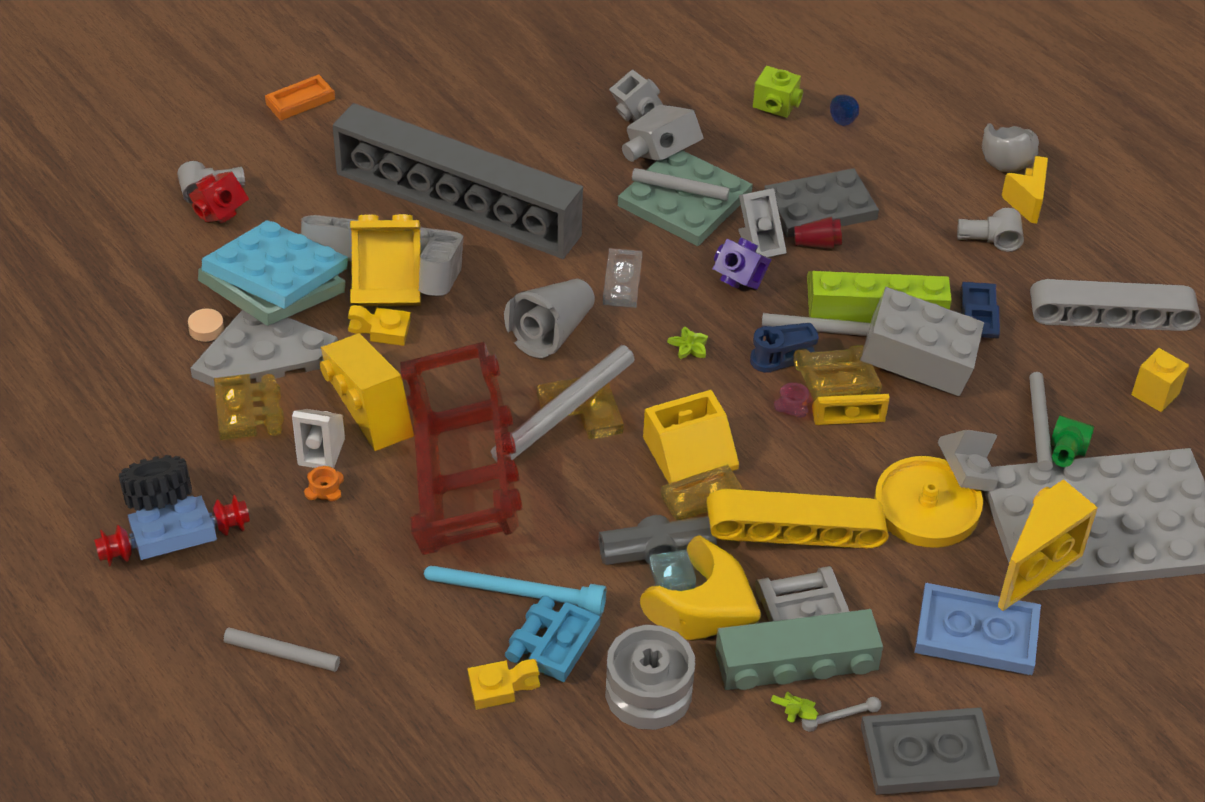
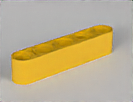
M720 489L709 494L706 500L710 531L712 536L717 539L875 548L883 545L889 537L882 504L876 499Z

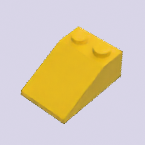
M1064 479L1051 488L1044 487L1033 500L1034 505L1010 558L997 606L1002 611L1083 556L1098 507Z

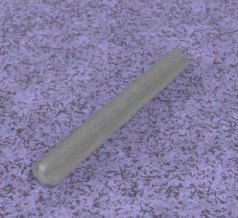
M625 345L619 346L493 447L491 454L494 460L501 466L507 465L631 365L635 360L632 351Z

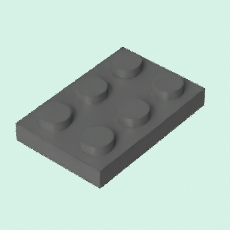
M855 168L765 185L764 190L774 188L781 226L786 237L795 236L794 226H801L802 224L831 216L832 219H840L841 227L877 220L879 209Z
M981 707L862 716L861 730L876 795L998 785L1000 774Z

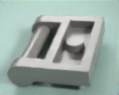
M830 566L818 568L816 573L770 581L769 578H763L755 582L757 597L763 604L769 622L850 612L833 569ZM818 587L821 588V589L810 590V591H805V592L794 593V594H789V595H784V596H778V597H776V595H781V594H786V593H792V592H797V591H802V590H808V589H813V588H818Z

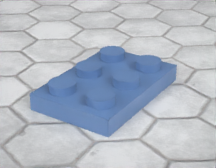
M925 583L914 653L1032 675L1036 661L1041 604L1018 600L1002 611L997 607L999 596Z

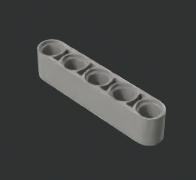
M1045 279L1037 281L1030 289L1033 317L1038 323L1045 325L1187 331L1196 327L1201 319L1196 293L1191 287L1184 285Z

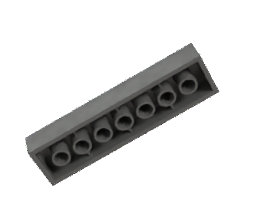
M355 103L333 124L336 170L340 176L561 259L566 257L582 236L583 186Z

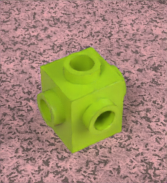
M766 65L755 82L753 108L787 118L793 107L798 108L803 97V90L799 89L801 76Z

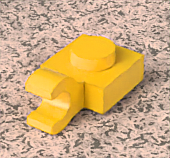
M350 306L348 319H351L348 327L349 332L355 334L369 333L370 341L405 345L410 325V312L376 307L374 315L362 306Z
M536 659L524 660L510 670L507 660L467 668L476 710L515 702V691L533 690L540 687Z

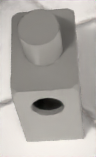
M660 104L627 127L630 141L622 145V151L624 156L631 162L639 157L659 161L699 142L704 137L694 110Z

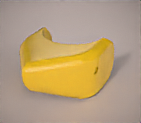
M701 535L695 536L689 542L687 556L692 565L706 577L707 581L694 589L684 591L651 586L642 593L640 598L641 608L648 619L658 626L676 631L685 640H699L717 635L718 628L755 624L761 616L760 609L742 566L731 554Z

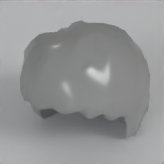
M991 123L987 124L984 129L982 151L989 165L1000 172L1017 173L1034 163L1035 156L1038 154L1039 140L1032 130L1017 126L1010 128L1000 127L998 130H995Z

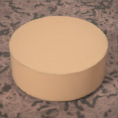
M208 308L195 311L188 319L190 335L195 340L202 342L217 339L224 331L222 315L218 311Z

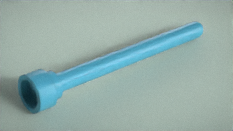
M428 566L424 570V576L429 581L541 599L542 596H549L556 602L565 603L566 601L578 605V607L595 613L600 617L603 614L606 602L607 587L602 585L590 584L589 587L582 586L581 590L438 566Z

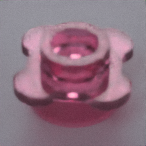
M788 383L782 386L779 391L780 398L774 402L775 410L786 412L799 418L805 417L808 414V404L813 402V394L800 383Z

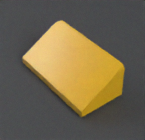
M889 394L818 397L812 404L815 425L885 422L890 399Z

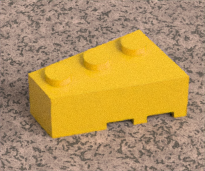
M360 333L321 347L324 361L320 362V369L325 380L332 383L374 451L414 436L401 374Z

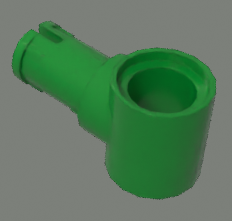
M1059 415L1050 441L1051 446L1055 447L1052 454L1053 462L1060 467H1068L1073 463L1075 456L1085 457L1095 426Z

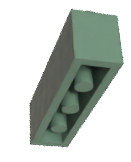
M866 609L718 628L715 653L725 690L738 688L747 690L760 685L776 683L785 685L798 680L813 678L822 680L836 675L866 674L870 671L879 670L883 644L872 610Z

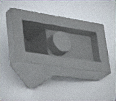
M774 188L739 195L745 223L744 228L738 229L741 237L758 245L756 252L766 257L787 253Z
M962 430L939 438L937 443L960 487L994 491L999 480L987 456L997 438L996 434Z

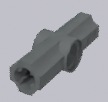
M653 515L643 519L637 527L599 532L598 537L602 563L605 565L645 559L650 565L661 566L673 561L677 554L687 553V546L695 536L701 535L715 545L717 542L716 538L711 534L708 516L669 522V519L665 516Z

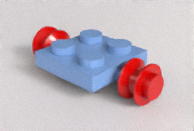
M233 495L231 504L223 505L217 499L213 506L214 516H212V512L208 513L202 496H187L184 500L177 499L178 503L174 505L167 504L165 508L161 509L156 506L152 510L146 511L144 507L140 511L137 510L136 513L128 514L132 531L129 534L130 538H128L127 531L120 525H117L115 534L107 536L102 529L100 530L101 537L94 539L99 561L107 560L110 567L113 558L121 556L128 562L132 554L130 545H132L133 549H138L140 558L143 560L217 540L214 528L216 526L225 536H228L229 528L233 526H238L243 532L245 531L244 523L250 522L245 500L238 502L236 495Z

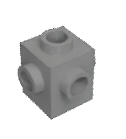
M633 69L609 89L619 104L615 107L616 110L626 121L632 119L635 122L658 105H663L657 96L661 92L655 83L650 79L646 80Z

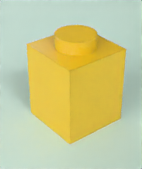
M1158 348L1140 366L1131 395L1162 412L1180 394L1189 364Z

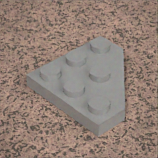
M242 310L190 368L191 375L194 379L223 390L236 387L235 382L256 378L257 382L284 377L285 371L305 368L306 372L320 369V362L324 361L321 347L336 342L338 339L336 336L288 317L266 326Z

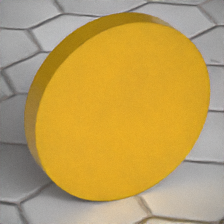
M931 456L909 457L890 465L878 479L874 499L882 504L889 532L910 544L930 548L954 545L970 536L979 523L983 508L981 490L960 487L947 460Z

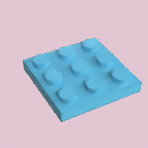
M268 220L202 258V271L283 309L346 270L348 265V257L336 252L333 248L316 243L302 234L294 233L281 227L278 223Z

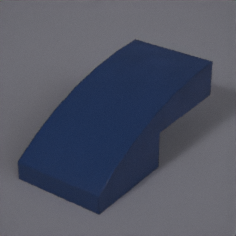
M962 282L960 288L961 314L984 322L981 337L999 338L1000 321L999 306L996 302V284Z

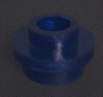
M845 94L834 97L830 104V113L833 120L841 126L852 124L859 115L857 100Z

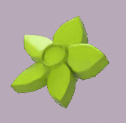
M684 326L681 331V337H670L667 343L680 347L678 352L680 359L687 357L690 353L695 357L705 358L706 349L704 345L707 342L708 336L702 333H694Z
M786 692L784 698L773 695L771 698L772 702L786 707L785 713L788 714L787 720L789 722H795L797 715L808 720H816L818 712L814 708L815 702L793 696L789 692Z

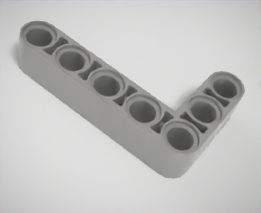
M309 215L301 218V234L316 243L333 248L336 252L347 256L348 261H352L350 221L358 220ZM420 227L419 291L427 295L436 296L447 294L461 271L463 235L454 231Z

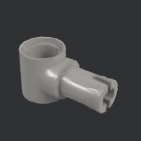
M198 161L184 163L177 172L184 200L190 204L193 203L188 194L198 188L196 182L209 174L216 176L219 173L232 171L242 188H245L243 168L237 167L214 171L213 168H205Z
M1002 208L996 211L993 216H988L987 220L958 219L957 238L958 240H987L988 243H994L997 249L1001 251H1014L1019 249L1024 242L1021 214L1014 208Z

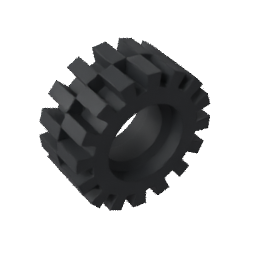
M165 455L163 458L155 456L152 460L148 461L143 459L140 460L139 464L132 463L129 465V468H124L121 470L122 473H119L125 504L130 509L134 508L140 511L145 507L146 511L156 506L159 509L165 508V504L174 505L178 503L177 499L184 500L192 492L186 460L184 458L181 459L180 456H174L173 458L171 455Z

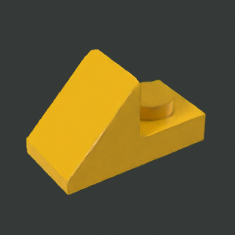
M1035 156L1033 167L1026 168L1025 175L1007 173L1002 191L1003 199L1019 211L1030 223L1037 224L1043 202L1048 162L1046 157Z

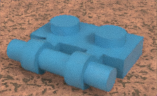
M542 596L539 602L531 605L525 615L526 622L522 628L515 630L510 637V646L505 652V657L509 661L517 663L523 654L532 653L529 659H536L539 672L565 682L599 628L600 616L566 601L560 611L556 612L552 610L555 606L554 600L549 596ZM540 628H548L543 637L536 635Z

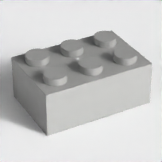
M885 287L872 316L860 361L960 396L975 366L984 322L910 296L904 292Z

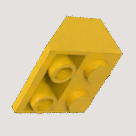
M712 390L645 409L643 439L672 489L739 469V462L727 415Z

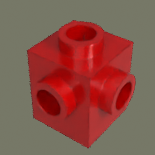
M232 171L219 173L216 176L209 174L196 182L198 188L188 194L193 202V210L205 222L219 221L224 223L237 214L236 208L249 200Z

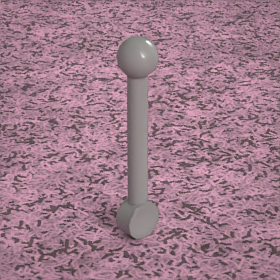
M870 697L866 703L817 716L816 720L802 718V727L804 730L811 732L817 729L818 724L867 710L877 712L881 708V701L877 697Z

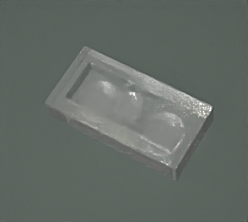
M609 248L603 305L637 308L643 251Z

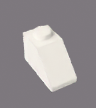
M311 409L294 411L292 422L298 465L312 468L319 466L334 468L345 440L343 415Z

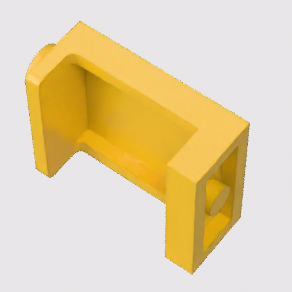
M406 214L393 215L392 220H379L378 215H359L358 221H350L352 236V289H350L352 306H421V292L419 291L420 221L413 220V215Z

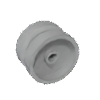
M642 625L630 628L616 637L608 650L605 698L611 712L622 722L638 729L656 730L673 725L681 719L691 704L694 681L695 655L689 642L676 631L656 625Z

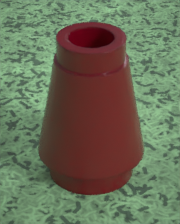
M831 216L802 224L801 226H794L796 246L803 245L834 249V246L842 245L840 219H832Z

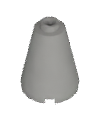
M572 279L520 292L506 304L504 311L505 327L508 333L513 331L518 339L514 343L520 350L529 356L544 358L559 350L593 307L595 302L594 292L589 284L581 279Z

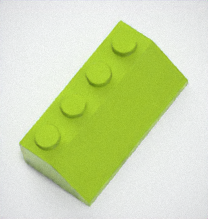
M809 271L807 274L809 317L871 323L872 316L885 287L904 292L910 296L950 310L951 292L949 277L831 271Z

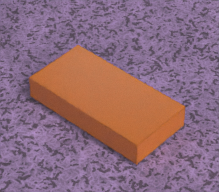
M319 74L265 95L266 105L280 121L335 100V91Z

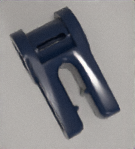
M812 323L758 328L753 337L755 349L752 350L750 355L751 365L760 372L769 373L778 369L814 361L815 351L813 346L818 343L819 339L817 330Z

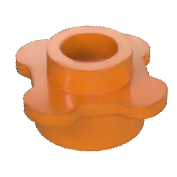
M319 466L308 473L309 486L304 490L307 499L315 500L318 498L336 501L341 497L339 486L344 481V476L341 472L329 466Z

